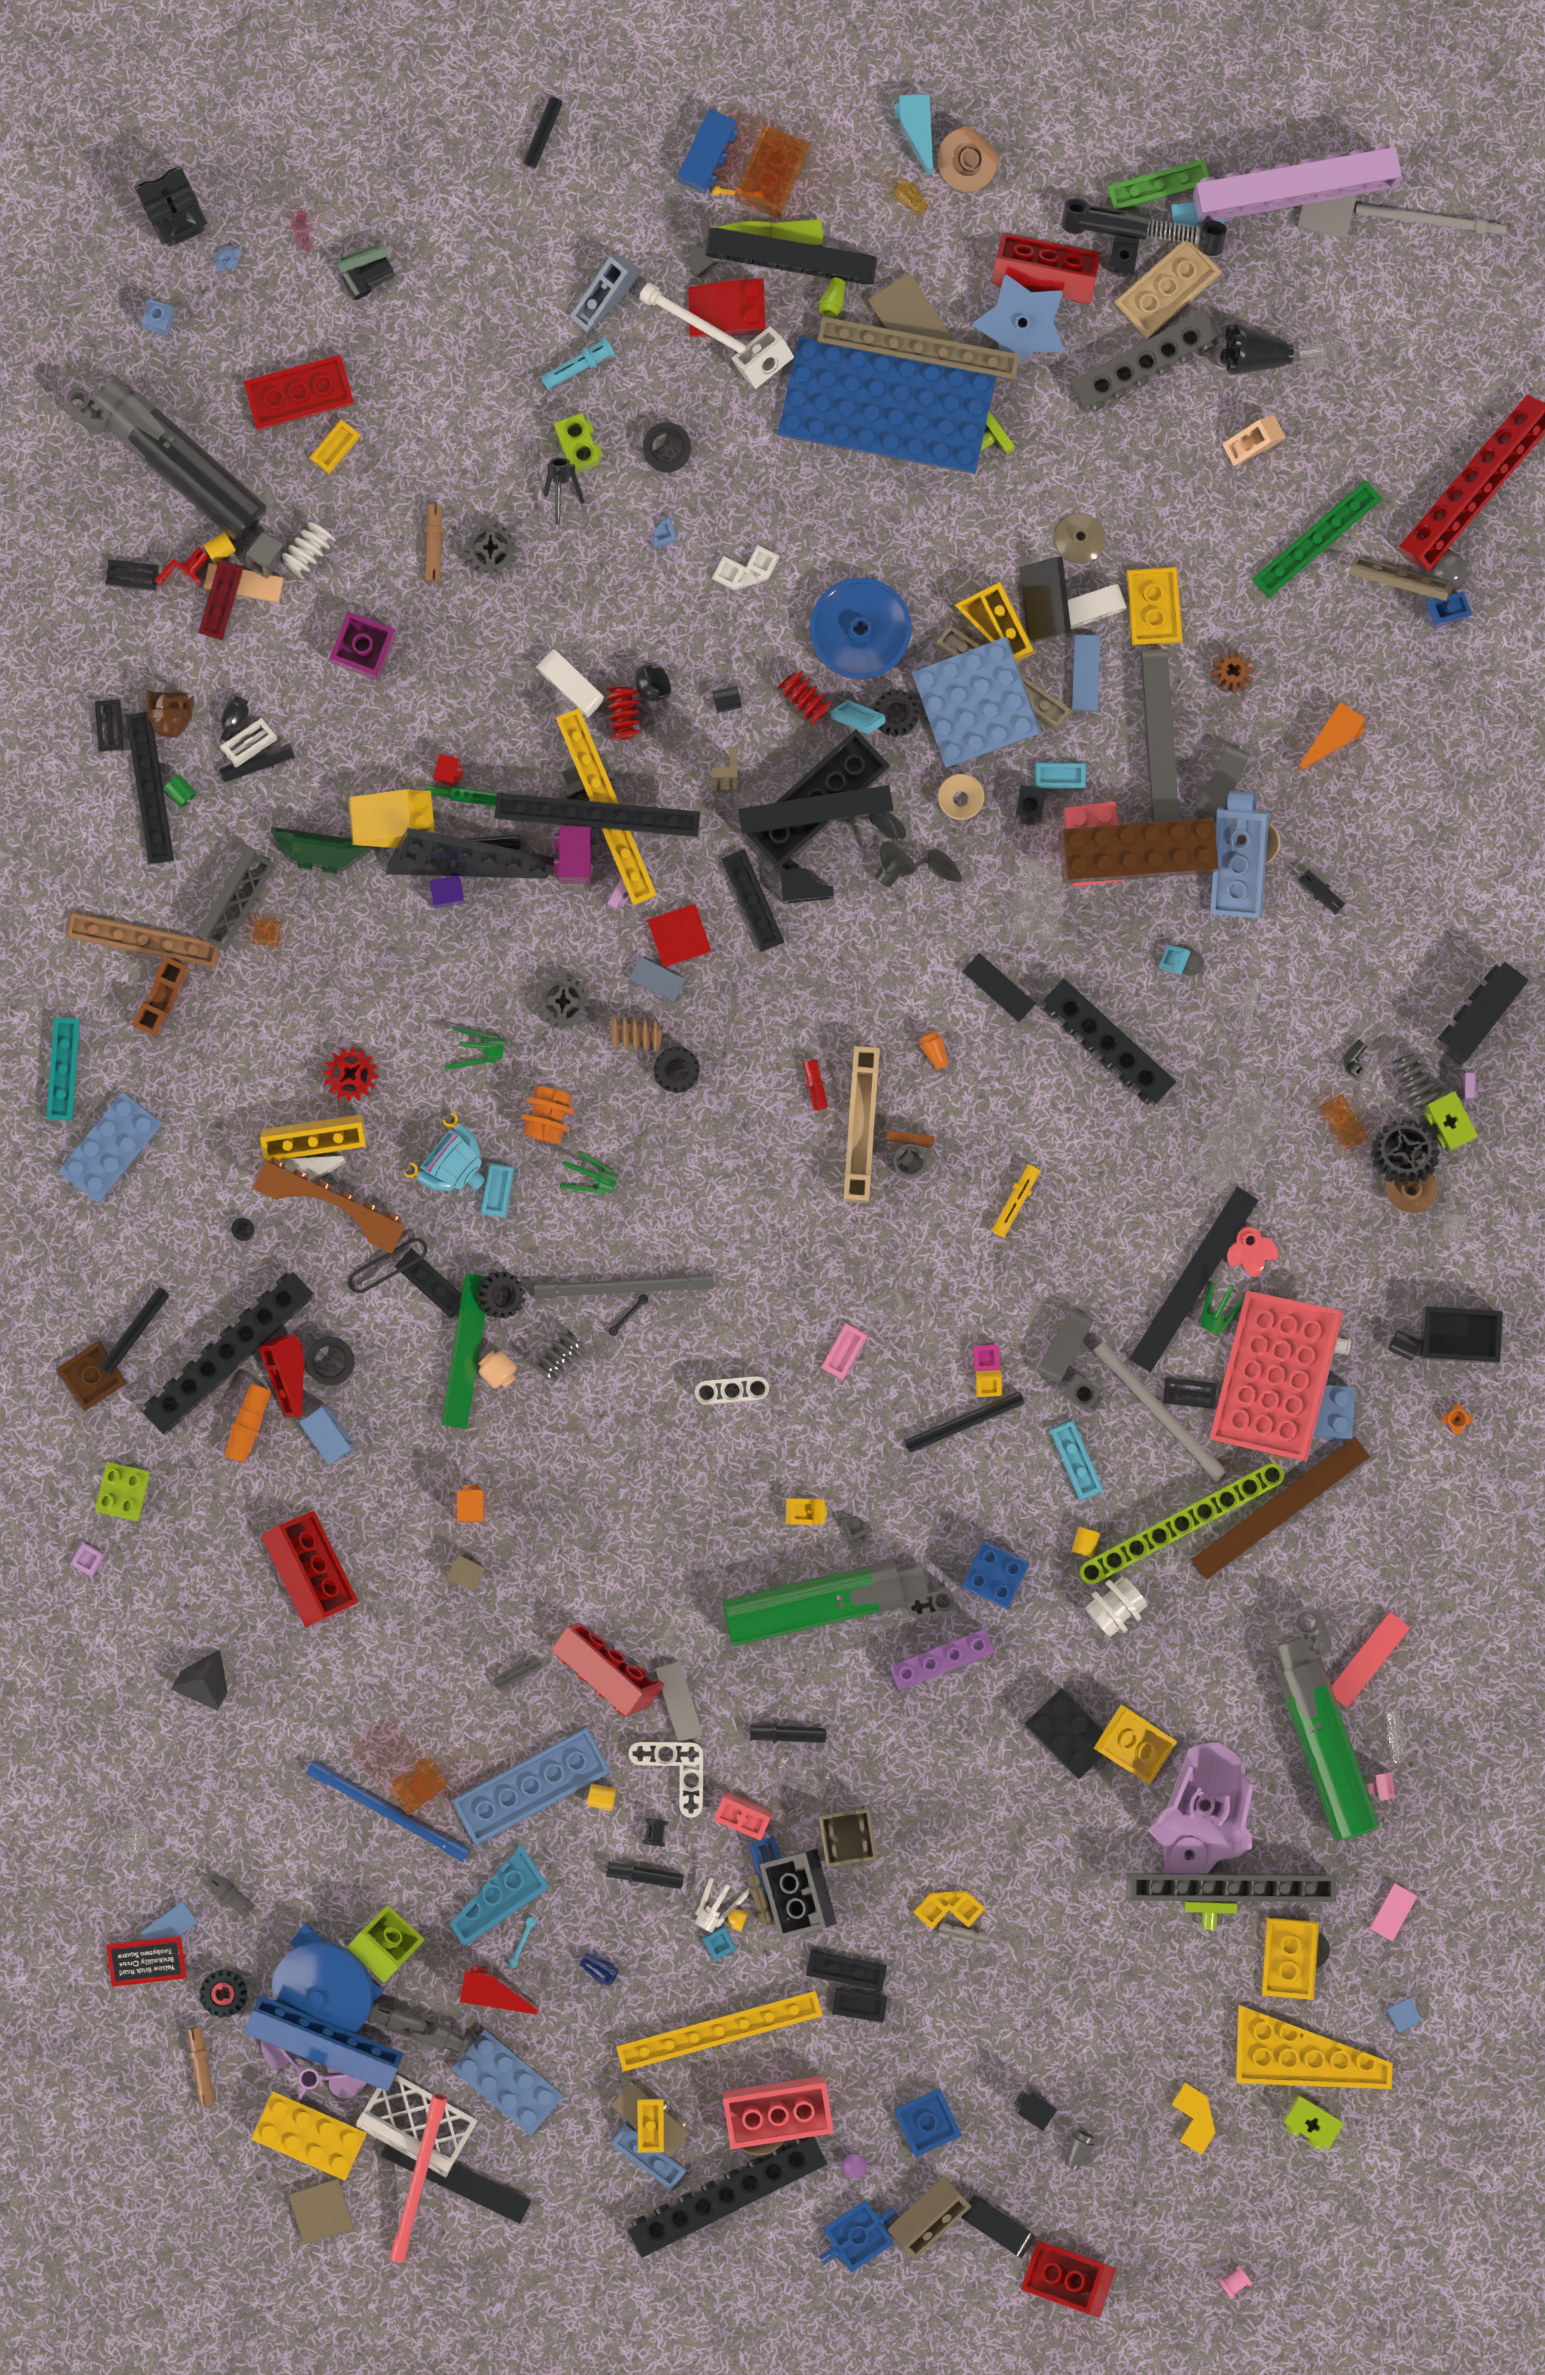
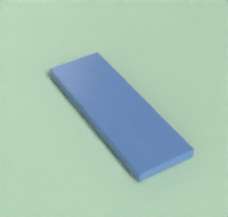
M587 1726L452 1799L451 1802L476 1846L612 1771Z

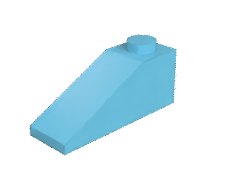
M930 94L899 95V103L894 104L895 119H900V128L926 174L932 175Z

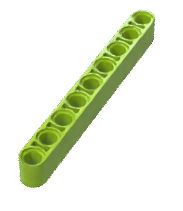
M1267 1464L1081 1565L1079 1569L1080 1579L1086 1584L1097 1583L1274 1488L1284 1479L1283 1469L1278 1464ZM1268 1468H1273L1278 1472L1277 1481H1267L1265 1472ZM1246 1480H1251L1256 1486L1255 1492L1251 1495L1246 1494L1242 1489V1485ZM1224 1492L1230 1493L1233 1497V1503L1229 1507H1225L1220 1503V1496ZM1202 1504L1207 1505L1211 1510V1514L1207 1519H1202L1197 1514V1509ZM1184 1517L1187 1519L1188 1527L1185 1531L1176 1529V1518ZM1155 1529H1161L1165 1532L1166 1538L1164 1542H1154L1152 1533ZM1133 1541H1139L1143 1545V1551L1138 1556L1133 1555L1129 1550V1546ZM1110 1553L1118 1554L1121 1559L1120 1565L1116 1568H1112L1107 1564V1557ZM1088 1565H1093L1098 1570V1576L1094 1580H1089L1084 1575V1570Z

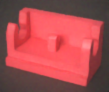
M725 1791L713 1820L761 1841L773 1811Z

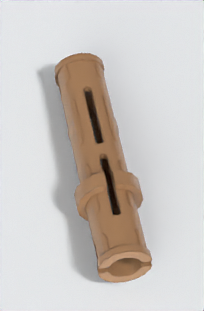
M435 504L427 505V527L424 528V533L427 534L426 582H431V580L433 582H441V535L444 534V528H442L443 505L439 504L437 506Z
M203 2026L186 2029L190 2047L188 2056L192 2059L199 2107L216 2104L207 2060L209 2050L205 2048Z

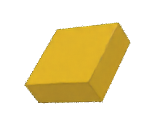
M1001 1370L976 1371V1397L1002 1396Z

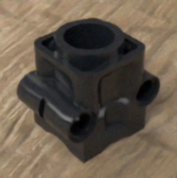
M180 165L168 170L162 177L156 180L144 181L134 186L162 245L167 244L168 247L176 245L205 230L204 225L208 224Z

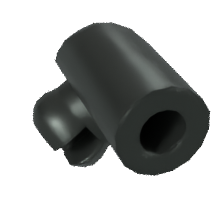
M1359 1039L1343 1057L1346 1073L1350 1077L1356 1078L1360 1077L1363 1073L1359 1057L1367 1048L1366 1044Z

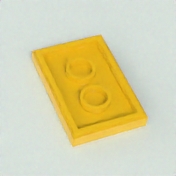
M1177 567L1126 570L1132 646L1182 643Z
M1120 1705L1094 1749L1151 1785L1177 1741L1125 1706Z
M1267 1917L1262 1981L1263 1996L1314 2000L1319 1922Z

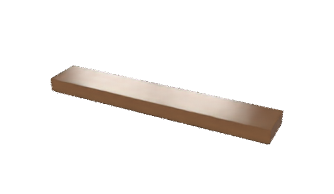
M71 912L66 938L161 958L166 956L175 961L214 969L217 967L220 949L202 939Z

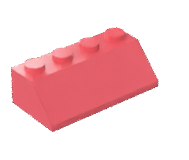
M825 2075L722 2091L731 2149L834 2133Z

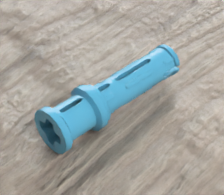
M605 336L595 345L589 348L584 347L581 351L582 354L540 376L547 390L549 391L551 388L588 367L596 368L597 363L608 357H615Z

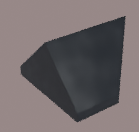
M220 1650L183 1669L172 1685L171 1690L218 1711L228 1693Z

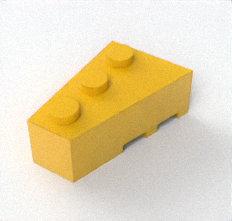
M1000 582L955 604L991 642L1008 637L1017 663L1036 653L1004 586Z

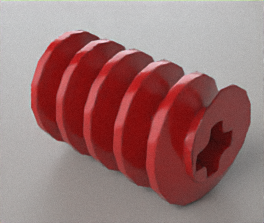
M801 670L789 675L777 687V690L785 688L782 694L783 697L787 698L792 695L789 703L791 705L799 703L796 711L798 713L805 711L803 715L804 720L812 718L810 726H813L829 711L828 708L832 701L828 700L823 703L822 699L825 694L815 695L818 686L815 685L809 688L808 684L811 679L809 677L802 680L801 677L804 671Z
M623 686L607 688V691L613 692V694L607 696V700L613 702V704L608 706V711L614 713L608 717V720L615 723L609 726V731L616 733L611 735L609 739L613 741L634 739V736L641 734V730L634 729V726L640 724L641 721L633 719L634 715L640 713V710L633 709V705L640 703V700L632 698L639 691Z

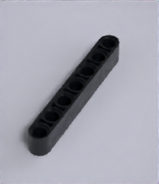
M722 228L708 229L705 255L711 258L829 279L839 278L845 282L873 285L875 282L877 257Z

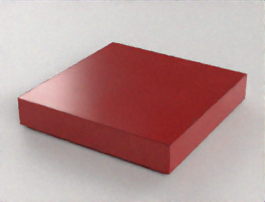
M696 904L647 919L663 968L712 952Z

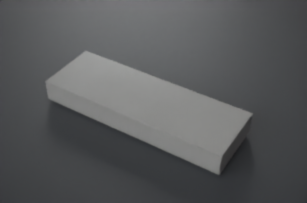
M680 1661L655 1668L658 1679L665 1684L662 1692L678 1742L703 1735Z

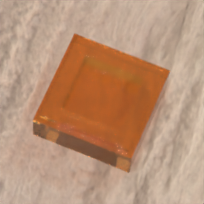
M256 918L252 944L278 948L282 922Z

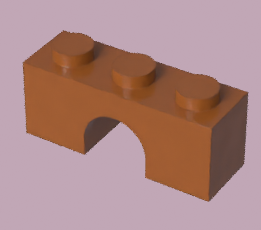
M164 956L154 977L153 988L147 1000L142 1002L132 1023L135 1029L156 1039L159 1038L191 971L188 966Z

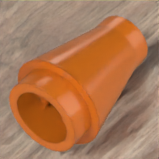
M937 1030L919 1038L921 1043L919 1047L936 1070L950 1064L947 1059L942 1035H939Z

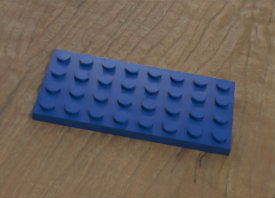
M799 337L778 436L976 475L997 377L820 343L815 339Z

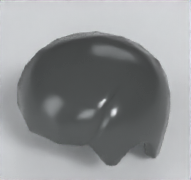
M1446 551L1433 568L1428 571L1429 577L1452 583V590H1456L1466 581L1468 575L1467 564L1457 553Z

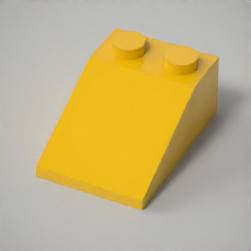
M404 789L349 798L353 845L396 848L407 827L435 833L431 791Z

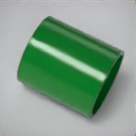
M180 774L172 778L163 788L180 808L185 807L188 804L187 801L189 799L192 800L197 795L193 787Z

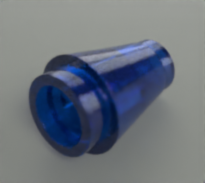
M589 1953L584 1955L579 1964L601 1986L605 1984L610 1987L620 1970L615 1967V1963Z

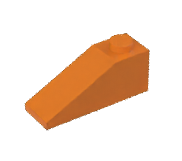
M1340 702L1297 769L1303 771L1350 744L1353 738L1358 740L1366 729L1362 725L1366 718Z

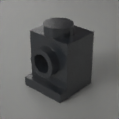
M1114 236L1109 271H1114V275L1120 277H1128L1129 274H1134L1140 239ZM1127 253L1129 257L1122 259L1119 254Z

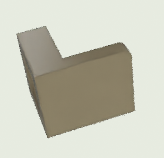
M458 1555L447 1578L474 1591L486 1568Z

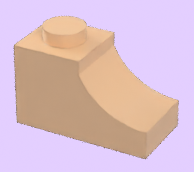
M1271 416L1259 419L1224 442L1223 446L1233 465L1236 466L1270 449L1284 440L1286 436L1276 417Z

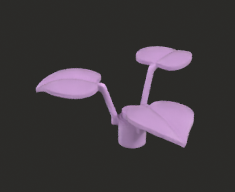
M261 2040L262 2054L269 2065L276 2069H281L290 2062L299 2071L297 2081L301 2091L295 2100L297 2102L301 2101L306 2090L315 2088L320 2080H329L330 2091L339 2098H351L361 2092L367 2084L364 2081L352 2078L331 2068H327L329 2075H319L317 2071L310 2068L304 2070L293 2059L299 2057V2055Z

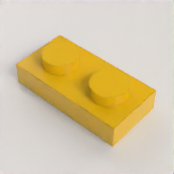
M637 2099L638 2153L664 2152V2099Z

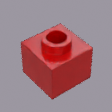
M439 754L433 776L434 782L454 786L455 781L461 780L463 773L460 759Z

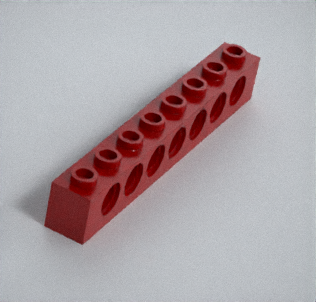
M1527 394L1404 539L1399 548L1410 562L1430 571L1545 435L1544 402Z

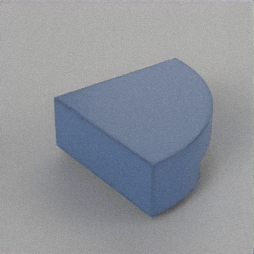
M670 516L663 519L654 531L652 538L654 549L678 542Z

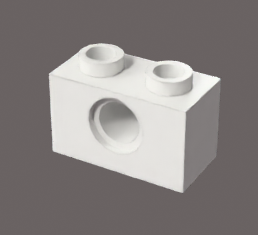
M769 326L746 345V350L743 353L738 352L731 359L742 376L757 389L793 359L794 355L783 338Z

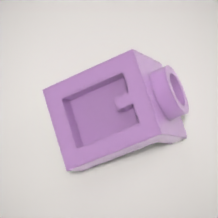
M622 877L607 903V907L617 911L619 906L624 908L630 897Z

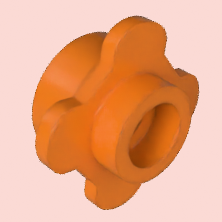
M1460 1404L1453 1405L1452 1410L1442 1416V1422L1448 1424L1455 1435L1461 1434L1462 1429L1473 1421L1472 1416L1467 1415ZM1455 1417H1459L1460 1420L1456 1422Z

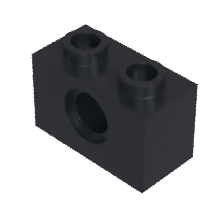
M1030 2088L1027 2093L1022 2091L1014 2102L1015 2106H1017L1015 2109L1016 2113L1042 2131H1044L1058 2110L1053 2104Z

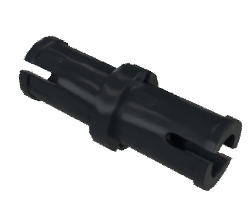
M1308 869L1304 874L1307 878L1302 875L1298 881L1315 895L1313 898L1316 901L1319 899L1336 915L1340 910L1339 908H1342L1346 903L1329 889L1331 886L1328 883L1324 884Z

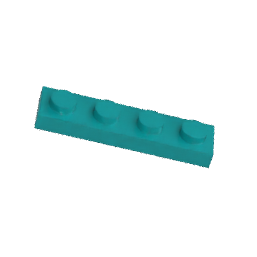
M54 1018L47 1120L73 1122L80 1019Z

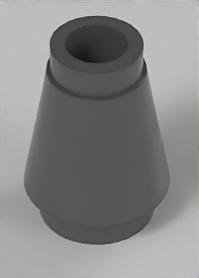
M1077 2129L1075 2134L1071 2135L1065 2162L1067 2167L1074 2170L1080 2169V2166H1082L1095 2147V2137L1092 2134Z

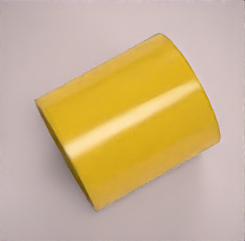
M225 532L203 544L214 564L236 552Z
M1078 1527L1071 1552L1093 1558L1100 1533Z
M591 1783L587 1806L612 1811L616 1788Z

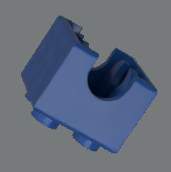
M983 1540L960 1588L1008 1610L1030 1563Z

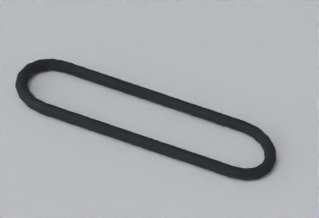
M413 1238L396 1247L393 1253L413 1242H420L424 1247V1251L420 1257L361 1290L353 1287L352 1280L354 1276L392 1254L387 1252L359 1268L350 1275L348 1280L349 1288L355 1293H364L421 1261L427 1254L426 1242L420 1238Z

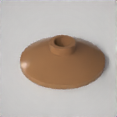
M1428 1174L1427 1181L1424 1182L1419 1179L1417 1186L1410 1181L1409 1186L1406 1188L1402 1181H1399L1398 1186H1395L1394 1179L1391 1178L1387 1182L1386 1192L1389 1201L1395 1208L1405 1213L1416 1214L1427 1210L1433 1205L1437 1197L1438 1187L1434 1176ZM1412 1189L1416 1194L1410 1196L1406 1191Z

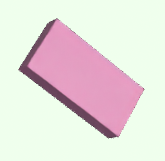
M845 1323L821 1368L844 1380L868 1335Z
M1394 1883L1369 1929L1393 1941L1417 1895Z

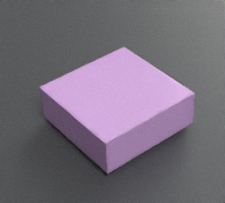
M1465 1073L1463 1074L1462 1101H1471L1475 1098L1476 1074Z
M82 1542L70 1565L93 1577L105 1554Z

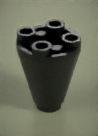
M1241 324L1227 325L1225 331L1226 348L1221 350L1220 361L1226 364L1229 374L1238 375L1284 367L1286 364L1290 365L1294 357V347L1292 344Z

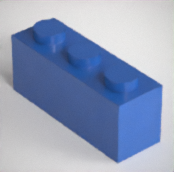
M709 108L677 175L679 183L703 194L706 193L708 188L712 189L718 177L715 172L718 166L723 167L729 154L726 152L729 143H735L739 134V130L736 129V120Z

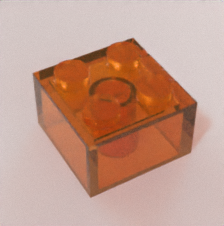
M426 1757L412 1766L414 1769L413 1773L409 1776L403 1773L391 1782L394 1787L389 1791L407 1815L413 1813L451 1784V1781L434 1758L429 1761Z

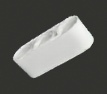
M1118 584L1068 600L1071 629L1127 609Z
M554 649L535 667L545 679L576 708H579L581 713L587 718L606 700L592 684Z
M757 1376L703 1381L695 1389L696 1399L703 1405L763 1400L769 1393L768 1382L764 1378ZM754 1382L764 1384L765 1391L762 1395L756 1396L750 1391V1386ZM729 1384L737 1385L740 1390L738 1396L729 1398L725 1394L726 1386ZM704 1386H709L714 1390V1395L709 1400H703L699 1396V1391Z

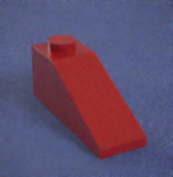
M296 1334L281 1335L258 1346L284 1418L299 1417L302 1415L304 1379L302 1344Z

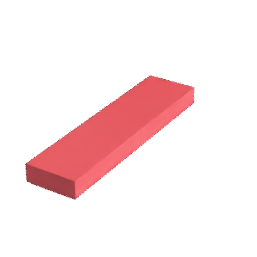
M1392 1612L1385 1616L1331 1685L1336 1701L1345 1708H1348L1410 1629L1407 1624Z

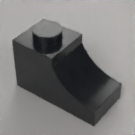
M800 865L785 866V870L780 871L783 904L834 899L833 886L816 883L806 874V868L800 869Z

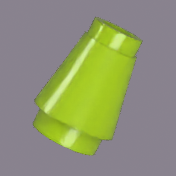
M832 278L818 303L820 307L819 312L827 317L836 318L843 310L846 283L842 279Z

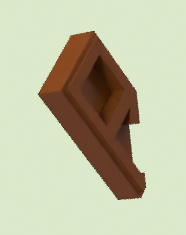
M887 1130L886 1140L899 1142L904 1145L915 1144L919 1147L932 1148L935 1136Z

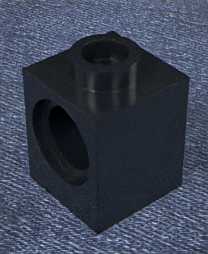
M1020 785L1015 819H1020V823L1025 825H1035V822H1040L1046 789ZM1031 800L1036 803L1037 809L1034 812H1027L1023 808V803Z

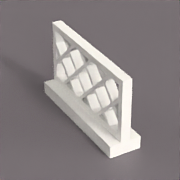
M395 2074L393 2080L399 2083L401 2093L387 2096L386 2090L377 2088L357 2120L356 2127L417 2160L421 2141L417 2138L416 2130L424 2129L426 2124L414 2127L411 2113L425 2110L427 2115L430 2104H427L426 2099L431 2101L432 2094ZM382 2091L383 2098L377 2099ZM414 2093L420 2095L424 2105L409 2109L406 2096ZM403 2097L406 2110L392 2114L388 2100ZM385 2101L388 2115L377 2117L370 2113L374 2104ZM446 2103L444 2111L446 2118L442 2119L440 2124L448 2123L451 2136L441 2139L436 2138L434 2143L436 2150L433 2149L428 2168L444 2177H447L452 2165L478 2120ZM449 2112L452 2113V2114L455 2115V2116L450 2117V2116H449ZM407 2114L411 2128L404 2130L396 2128L393 2118ZM390 2119L391 2124L384 2120ZM462 2119L470 2124L466 2132L455 2135L451 2121ZM412 2132V2133H413V2137L410 2136V2135L407 2134V2133ZM462 2137L459 2144L457 2145L456 2139ZM453 2141L455 2151L451 2158L440 2152L438 2143Z

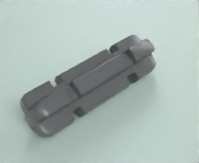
M533 1657L527 1661L528 1663H522L505 1672L506 1675L494 1678L493 1682L496 1688L501 1691L509 1687L510 1683L513 1685L529 1676V1673L539 1671L542 1668L539 1659Z

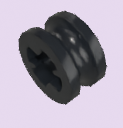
M239 1218L233 1222L231 1232L237 1240L248 1241L253 1237L255 1227L249 1219ZM243 1223L244 1226L246 1223L249 1224L250 1227L247 1229L249 1234L243 1237V1234L237 1235L236 1232L239 1230L238 1224Z

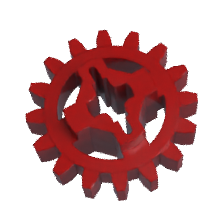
M351 1047L350 1053L341 1048L340 1056L332 1053L334 1061L325 1062L330 1069L323 1071L324 1075L329 1076V1079H326L324 1084L332 1085L329 1092L333 1094L337 1091L338 1100L346 1096L348 1103L351 1102L352 1097H355L360 1102L361 1094L367 1097L370 1096L368 1092L369 1087L376 1089V1085L372 1083V1080L379 1079V1076L373 1073L378 1066L377 1064L370 1065V1062L373 1060L371 1055L364 1058L365 1050L362 1049L357 1054L355 1047ZM355 1058L360 1061L353 1064L347 1063L345 1059ZM338 1066L340 1069V1077H338L335 1081L334 1071L335 1068ZM367 1068L368 1078L366 1083L364 1084V1082L362 1081V1073ZM348 1069H350V1071H354L355 1069L357 1070L355 1072V1080H352L351 1078H348L347 1080L345 1079L347 1077L346 1071ZM346 1086H355L357 1088L356 1091H345L342 1089Z

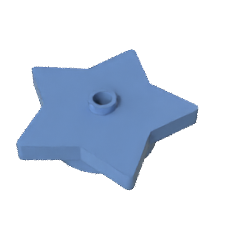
M1004 275L997 305L975 320L972 326L997 341L1000 351L1020 354L1019 363L1032 352H1063L1064 347L1053 322L1063 292L1046 291L1031 293L1010 276ZM1020 318L1027 320L1026 327L1021 328L1018 326Z

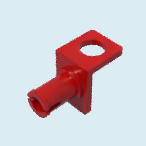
M197 546L184 564L182 562L179 563L173 558L156 578L155 582L161 587L177 568L200 587L202 583L195 573L210 556Z

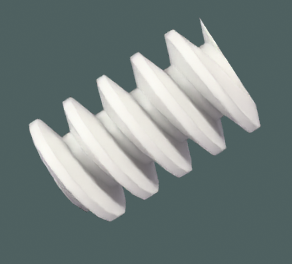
M309 522L307 525L311 532L301 531L304 540L296 537L294 541L297 547L288 546L291 555L286 553L281 555L284 564L301 579H304L301 570L311 571L307 565L308 562L317 564L314 555L316 554L321 557L324 555L320 549L321 546L327 549L330 548L327 539L336 541L324 528L312 522Z

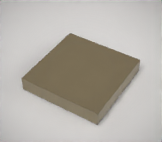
M339 2178L289 2194L304 2245L354 2229Z

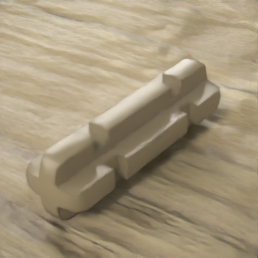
M757 1873L748 1876L749 1887L753 1889L751 1894L756 1910L760 1912L758 1914L760 1923L766 1924L774 1921L772 1910L769 1908V1898L761 1886L760 1876Z

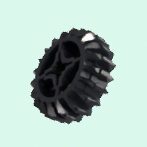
M1404 1119L1400 1126L1394 1120L1391 1128L1387 1125L1383 1126V1133L1377 1132L1375 1136L1377 1140L1372 1141L1371 1147L1373 1150H1371L1370 1156L1375 1158L1372 1162L1373 1167H1379L1377 1170L1378 1175L1386 1174L1384 1179L1386 1182L1391 1178L1394 1179L1395 1186H1398L1399 1181L1403 1182L1405 1188L1409 1186L1410 1181L1415 1186L1419 1184V1179L1424 1182L1427 1181L1428 1174L1433 1175L1435 1172L1434 1167L1438 1166L1439 1163L1438 1158H1436L1440 1155V1149L1436 1148L1438 1141L1431 1140L1433 1137L1432 1131L1424 1133L1426 1129L1425 1124L1417 1128L1415 1120L1412 1121L1411 1125H1407V1121ZM1395 1139L1396 1148L1386 1154L1385 1146ZM1425 1153V1161L1418 1167H1415V1158Z

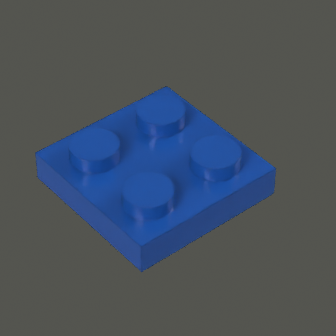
M940 2088L893 2109L915 2158L962 2136Z

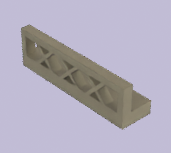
M729 747L730 767H711L712 793H738L737 747Z

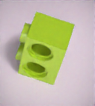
M583 413L554 423L564 456L570 461V464L575 465V473L600 465L599 457H602L603 454L599 443H593L590 434L594 433L590 419L585 420ZM571 427H580L582 433L577 437L570 436L568 431ZM581 450H587L591 453V456L587 460H580L577 458V453Z

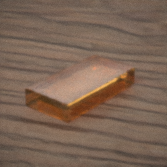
M1343 1094L1319 1107L1345 1151L1368 1138Z

